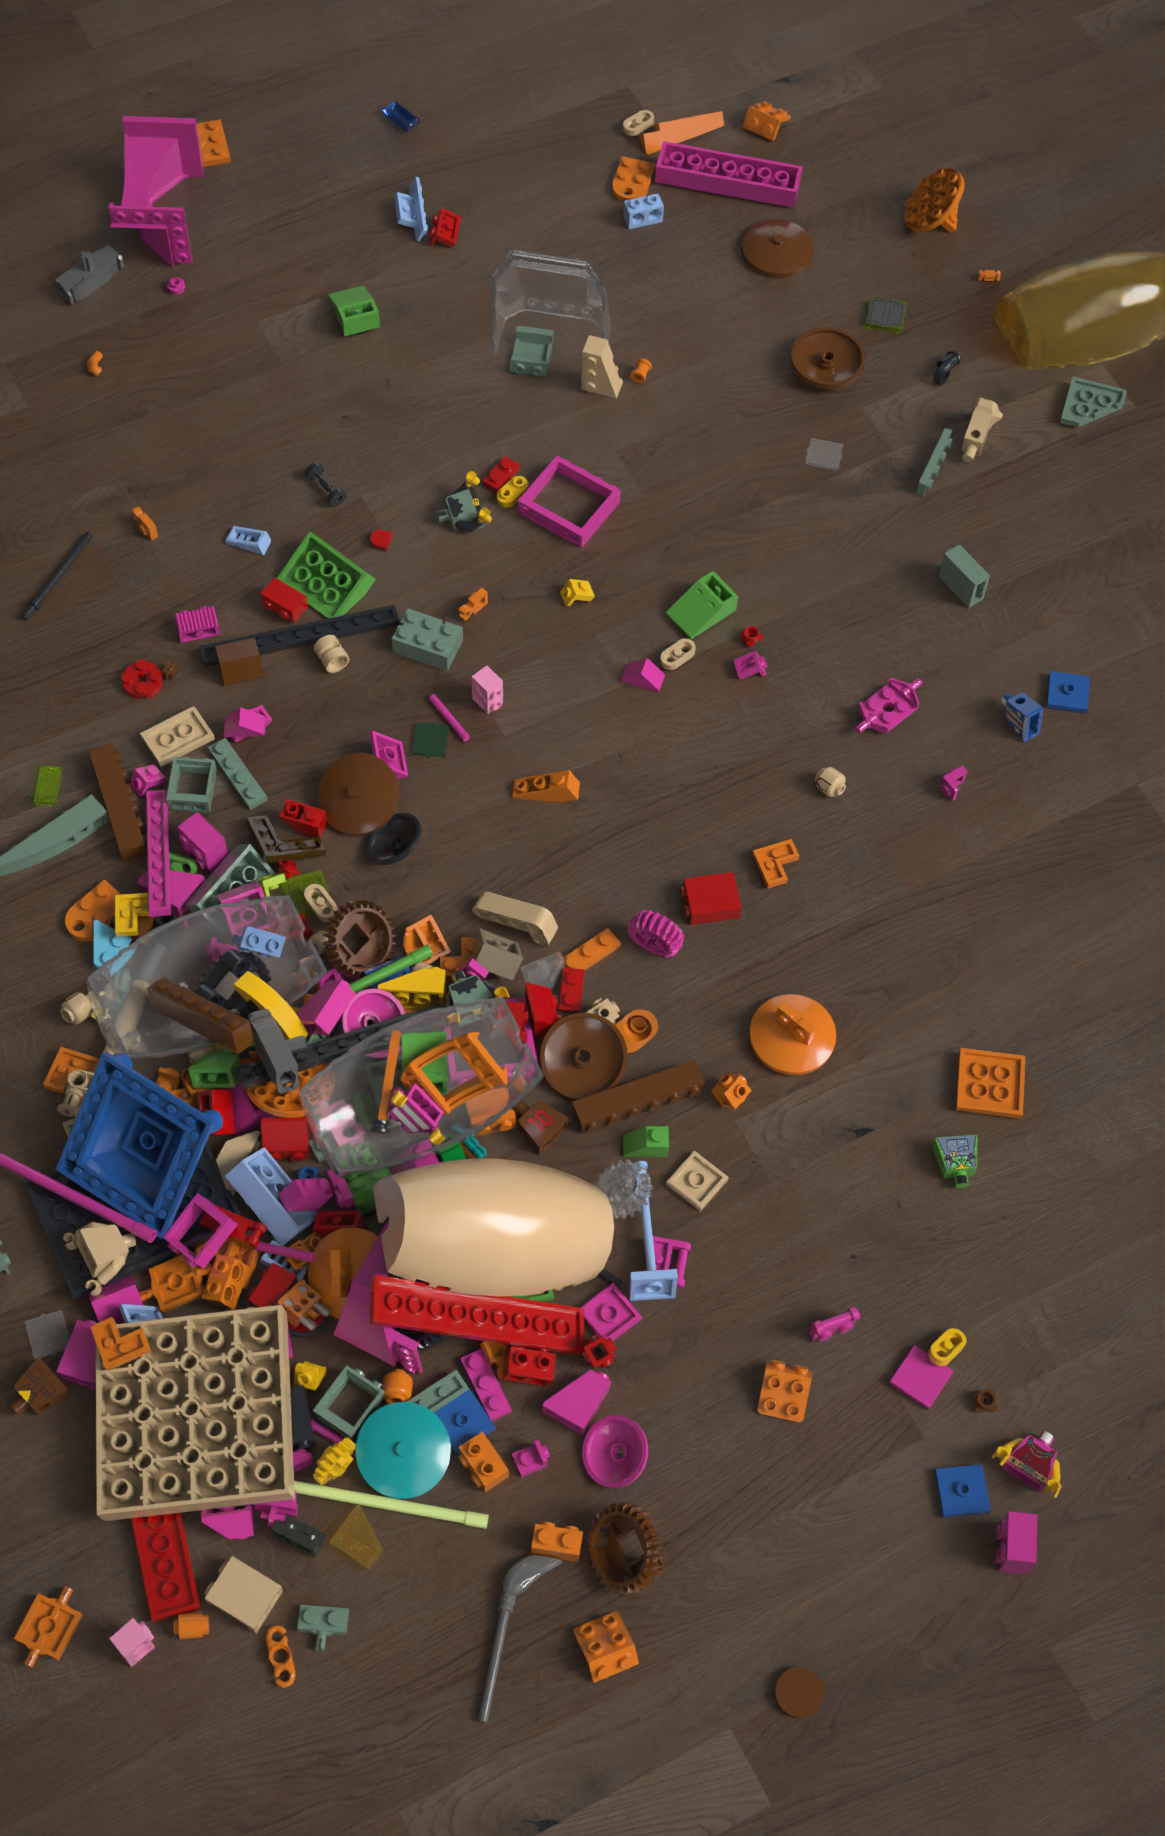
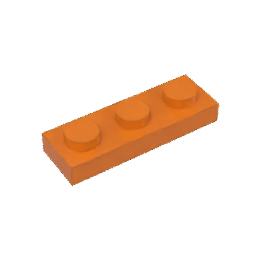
M607 928L559 960L557 966L562 972L563 968L587 970L621 947V942Z

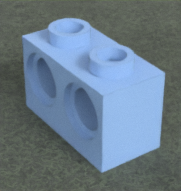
M659 194L624 201L623 217L628 229L663 222L664 205Z

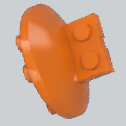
M938 168L930 176H925L921 179L920 185L905 203L904 220L907 227L913 232L925 233L933 230L940 224L949 233L956 231L958 203L964 191V178L956 169Z
M787 994L774 997L758 1008L751 1021L749 1037L754 1053L768 1068L786 1075H803L817 1070L830 1058L836 1043V1028L830 1014L818 1002L802 995Z
M258 1053L249 1060L248 1064L261 1060ZM325 1063L298 1072L299 1087L296 1090L281 1094L277 1091L276 1085L269 1081L247 1088L245 1091L258 1108L269 1114L285 1118L303 1117L319 1110L328 1101L333 1089V1073L329 1064ZM292 1083L284 1084L283 1087L290 1086Z
M343 1228L327 1235L313 1252L315 1259L309 1263L308 1282L312 1289L322 1295L320 1303L330 1310L329 1315L340 1319L353 1280L378 1238V1235L362 1228ZM390 1273L388 1277L396 1278V1275Z

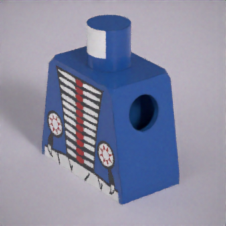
M1010 693L1004 695L1001 702L1006 706L1005 720L1021 740L1026 742L1040 734L1043 707L1025 693H1019L1014 697Z

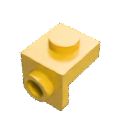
M569 579L560 591L565 606H570L574 600L592 601L595 597L589 581Z
M307 1361L303 1364L297 1363L293 1384L304 1385L306 1388L316 1390L326 1375V1367Z

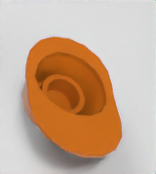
M643 1009L628 1013L615 1025L624 1037L628 1053L640 1049L655 1036L658 1030V1022L655 1016Z

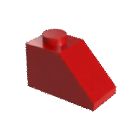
M361 1211L317 1212L313 1231L323 1237L343 1228L368 1229Z

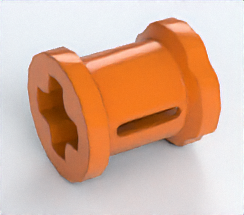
M639 358L636 361L635 369L630 373V378L636 383L643 384L646 380L647 372L652 369V364L646 359Z

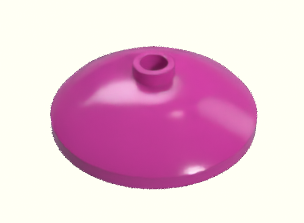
M380 989L363 990L354 995L343 1012L341 1019L342 1029L344 1033L368 1026V1020L376 1024L404 1015L405 1012L401 1003L392 994ZM390 1043L363 1051V1053H385L389 1051Z
M620 1415L607 1416L597 1421L588 1431L583 1443L582 1457L586 1471L595 1482L609 1488H620L634 1482L644 1470L648 1458V1443L642 1428L632 1419ZM622 1449L625 1452L623 1457L620 1455Z

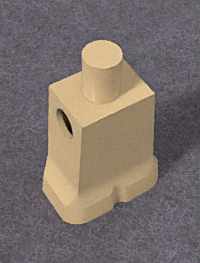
M976 398L971 421L961 450L964 451L962 459L966 462H972L975 455L980 456L990 428L1003 417L994 401L984 398Z

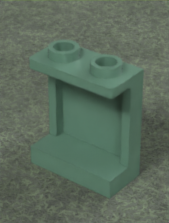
M517 326L513 355L510 358V372L547 377L553 347L554 330Z

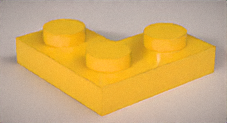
M148 893L115 895L116 937L138 935V916H149Z

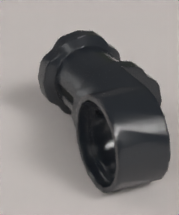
M949 350L946 354L947 356L937 362L938 369L933 376V380L941 385L948 380L952 368L961 363V357L955 350Z

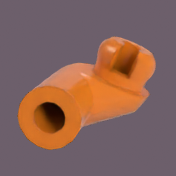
M95 351L86 363L88 371L92 372L94 376H98L102 371L98 363L103 358V355L99 351Z

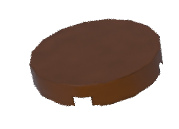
M803 1667L790 1668L782 1673L776 1682V1703L781 1711L789 1717L808 1718L815 1714L823 1703V1684L817 1674L810 1669Z

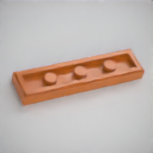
M398 1030L392 1031L378 1120L386 1121L388 1118L401 1039V1031Z

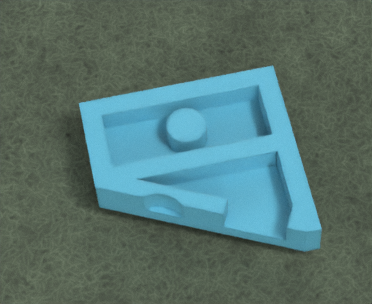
M95 919L93 923V967L111 975L114 968H117L132 938L129 936L116 937L115 929Z

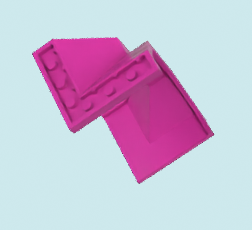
M123 116L125 183L121 206H114L113 203H109L111 227L139 228L141 239L172 268L174 263H192L193 256L191 255L184 208L153 207V203L187 177L203 178L204 170L196 119Z
M388 1221L353 1280L334 1335L392 1366L399 1363L403 1365L402 1369L408 1373L414 1374L417 1372L422 1374L423 1368L417 1350L418 1342L395 1331L392 1327L370 1324L371 1277L374 1275L388 1277L390 1274L387 1272L381 1235L389 1226Z

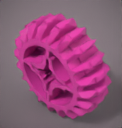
M646 910L638 911L629 922L628 933L630 938L634 940V943L640 945V948H644L646 951L658 954L660 957L662 955L665 957L675 956L683 945V931L672 920L667 919L666 916H662L658 912L653 913L650 910L648 912Z

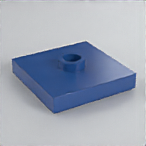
M1050 671L1046 708L1087 713L1090 676Z
M470 1389L434 1412L444 1424L449 1435L450 1446L456 1455L459 1454V1447L481 1432L486 1436L496 1430V1427Z
M982 1465L935 1470L943 1518L988 1514L991 1512Z

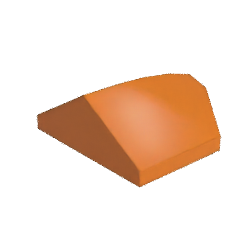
M431 914L405 928L403 948L407 955L428 944L433 956L421 961L426 964H430L451 952Z

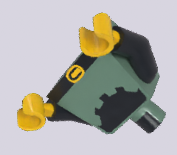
M469 471L466 474L467 482L464 481L457 490L445 499L446 509L436 511L438 521L449 520L453 530L473 532L477 528H484V522L490 523L492 517L489 515L491 512L487 508L481 509L474 487L471 488V485H478L480 480L475 472Z
M457 971L452 975L454 984L449 986V993L445 995L443 1011L446 1015L447 1023H450V1019L455 1018L459 1026L495 1011V999L500 1004L502 1003L501 998H510L506 987L498 988L486 980H480L477 975L466 978L463 971Z

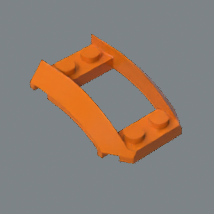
M480 1032L467 1033L429 1049L408 1063L400 1078L407 1089L416 1083L443 1110L445 1115L467 1100L493 1090L495 1086H505L508 1083L506 1065L499 1067L477 1039ZM457 1050L477 1076L442 1096L421 1068L437 1058Z

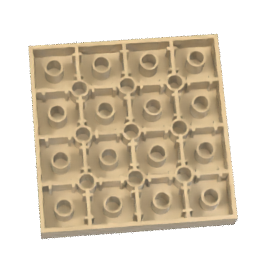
M282 1305L116 1324L121 1337L143 1328L152 1351L109 1371L105 1369L96 1344L97 1515L102 1520L110 1521L295 1499L287 1312Z

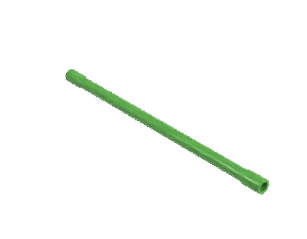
M426 944L412 951L409 955L349 984L350 988L357 993L413 964L433 956L432 950ZM224 1047L195 1060L194 1063L196 1065L217 1054L236 1053Z

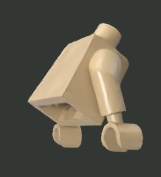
M91 1222L77 1230L74 1235L66 1233L63 1239L65 1242L72 1240L65 1245L67 1249L74 1250L78 1247L93 1278L97 1277L96 1281L89 1280L85 1285L87 1289L96 1285V1288L90 1294L97 1296L101 1293V1284L105 1285L123 1267L129 1252L128 1248L135 1246L136 1240L132 1233L121 1235L114 1224L106 1225Z

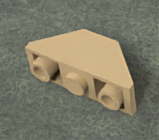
M259 1131L226 1141L216 1159L225 1187L231 1192L232 1196L238 1191L231 1186L230 1181L225 1176L242 1160L262 1149V1136Z

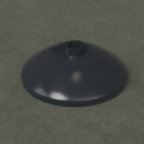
M394 814L385 826L369 834L365 844L367 857L377 865H391L405 859L419 843L422 834L421 823L412 814Z

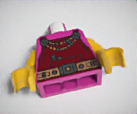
M1042 1431L1038 1439L1031 1435H1028L1025 1439L1017 1438L997 1448L992 1458L999 1457L1001 1459L1000 1465L1002 1469L1041 1493L1043 1490L1044 1493H1047V1490H1050L1054 1493V1497H1057L1061 1489L1060 1463L1056 1459L1057 1452L1050 1448L1054 1440L1050 1433Z

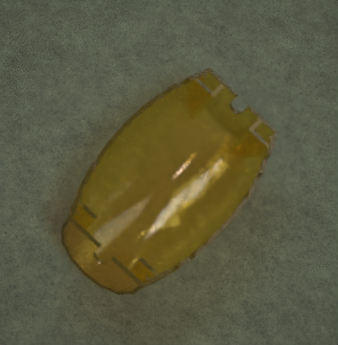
M1122 249L1094 253L1063 262L1037 274L1004 296L996 304L993 317L1006 338L1009 337L1012 329L1013 340L1011 347L1024 369H1048V366L1051 365L1065 368L1066 364L1075 363L1076 366H1082L1137 351L1150 345L1151 341L1155 339L1160 340L1165 336V251Z

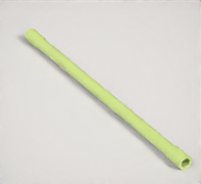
M294 1481V1490L297 1494L457 1522L466 1526L486 1529L489 1514L454 1510Z

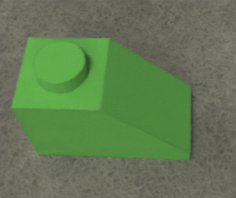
M217 1054L191 1066L188 1070L193 1088L235 1087L238 1080L235 1076L234 1068L240 1067L241 1062L239 1054Z
M646 1126L623 1135V1157H668L669 1126Z

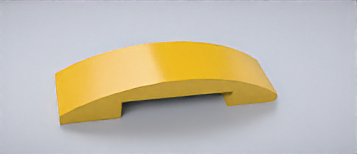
M247 971L232 985L247 1002L251 999L260 1010H270L285 1040L304 1035L305 1038L308 1036L304 1025L293 1009L273 988L259 977Z

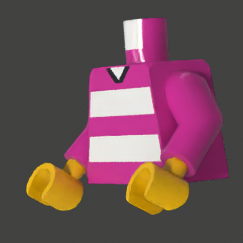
M416 1083L412 1084L404 1092L401 1088H395L392 1091L390 1098L391 1108L388 1111L390 1115L389 1121L392 1126L400 1125L409 1134L417 1132L429 1133L428 1138L435 1146H438L446 1139L440 1133V1129L437 1126L444 1113L443 1110Z

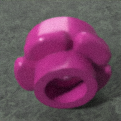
M177 277L169 280L167 288L172 294L179 295L184 292V280Z

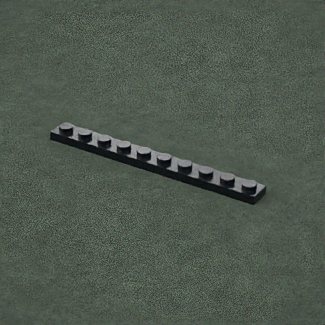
M395 605L199 647L204 667L219 664L215 648L218 645L255 638L259 654L262 655L313 644L326 635H334L336 638L397 626L399 625V618Z
M436 1004L307 1045V1047L291 1051L298 1065V1072L388 1044L390 1043L393 1030L401 1031V1034L422 1033L447 1025L448 1023L441 1006ZM261 1060L234 1068L235 1076L243 1090L271 1081Z

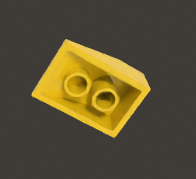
M438 967L423 968L379 984L378 989L392 994L401 1003L403 1009L420 1010L436 1004L443 1008L446 995V972Z

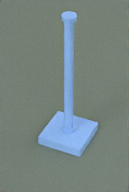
M645 1161L635 1162L634 1169L637 1171L647 1271L631 1272L630 1301L675 1298L677 1288V1269L656 1270L646 1169L648 1167Z

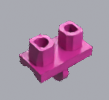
M294 1490V1500L254 1504V1510L262 1511L260 1518L269 1519V1527H273L276 1521L284 1522L285 1515L297 1517L296 1491Z

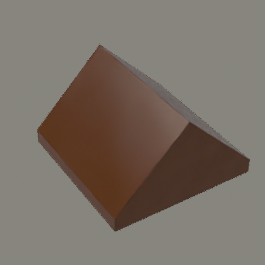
M255 638L215 646L224 686L264 677Z

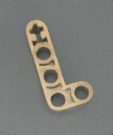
M487 891L482 892L472 909L473 913L479 918L529 932L533 941L543 947H547L558 930L556 921L548 909Z

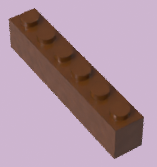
M113 743L90 749L91 761L123 862L147 855L145 848L147 847L146 834L141 835L140 830L144 829L141 818H136L135 816L138 809L135 800L131 801L129 797L133 793L130 783L125 784L124 781L128 777L125 768L119 765L122 762L119 750L115 751Z
M165 977L158 979L147 987L153 1010L238 1054L254 1043L249 1021Z
M693 1060L573 1101L572 1112L580 1132L592 1133L604 1125L612 1126L622 1119L635 1118L642 1112L658 1110L662 1105L668 1103L676 1104L685 1097H696L704 1091L705 1081L696 1061Z

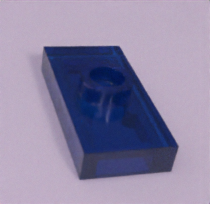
M397 101L383 109V114L406 132L420 124V119Z

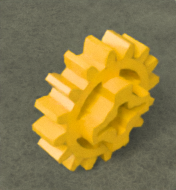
M344 1438L342 1442L340 1441L338 1444L335 1443L333 1446H329L316 1462L319 1467L315 1469L316 1472L313 1474V1478L321 1485H325L327 1481L340 1477L353 1461L351 1455L354 1454L356 1444L349 1438Z

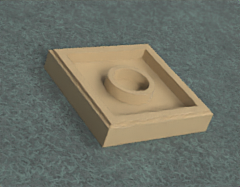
M693 1151L666 1181V1185L701 1212L728 1181L729 1177L696 1151Z

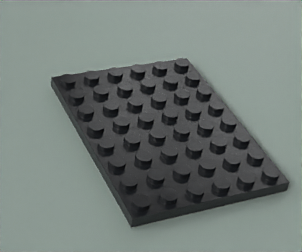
M206 1142L178 1210L182 1213L198 1193L214 1205L241 1216L231 1192L225 1187L218 1164ZM55 1170L46 1174L49 1178L124 1215L59 1171ZM32 1181L25 1183L73 1299L76 1300L91 1293L96 1288V1285H93L90 1289H87L85 1285L89 1280L96 1281L97 1277L93 1278L79 1248L77 1247L74 1250L67 1249L65 1245L72 1240L65 1242L63 1237L66 1233L76 1234L77 1230L91 1222L113 1225L114 1223ZM205 1211L200 1214L180 1240L189 1249L208 1241L215 1233V1231L202 1227L200 1224ZM116 1225L121 1235L131 1233L130 1231ZM134 1235L136 1245L128 1248L129 1252L125 1264L105 1285L101 1284V1288L173 1257L177 1253L168 1247L169 1242L166 1239H161L157 1235L151 1243Z

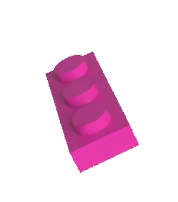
M482 1349L462 1357L461 1363L490 1420L494 1421L511 1413L512 1409Z

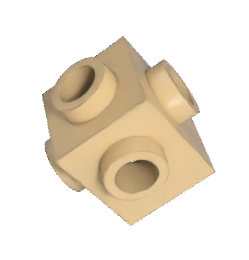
M600 998L590 1005L592 1009L586 1012L601 1016L600 1012L604 1011L607 1013V1017L604 1018L616 1025V1019L619 1018L618 1012L620 1010L614 1001L610 1002L608 998L603 1001Z

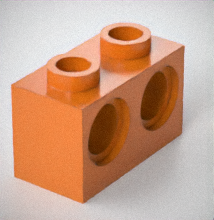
M217 1255L202 1298L215 1307L235 1310L250 1267L237 1258Z

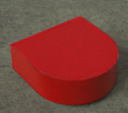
M385 530L374 531L370 536L371 545L376 549L387 551L393 537L392 532Z

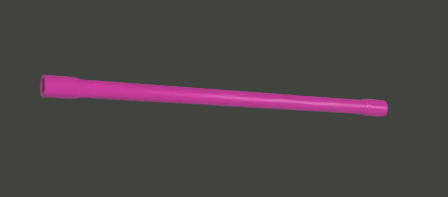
M0 1153V1165L130 1231L133 1235L149 1243L155 1239L157 1235L156 1230L141 1222H136Z

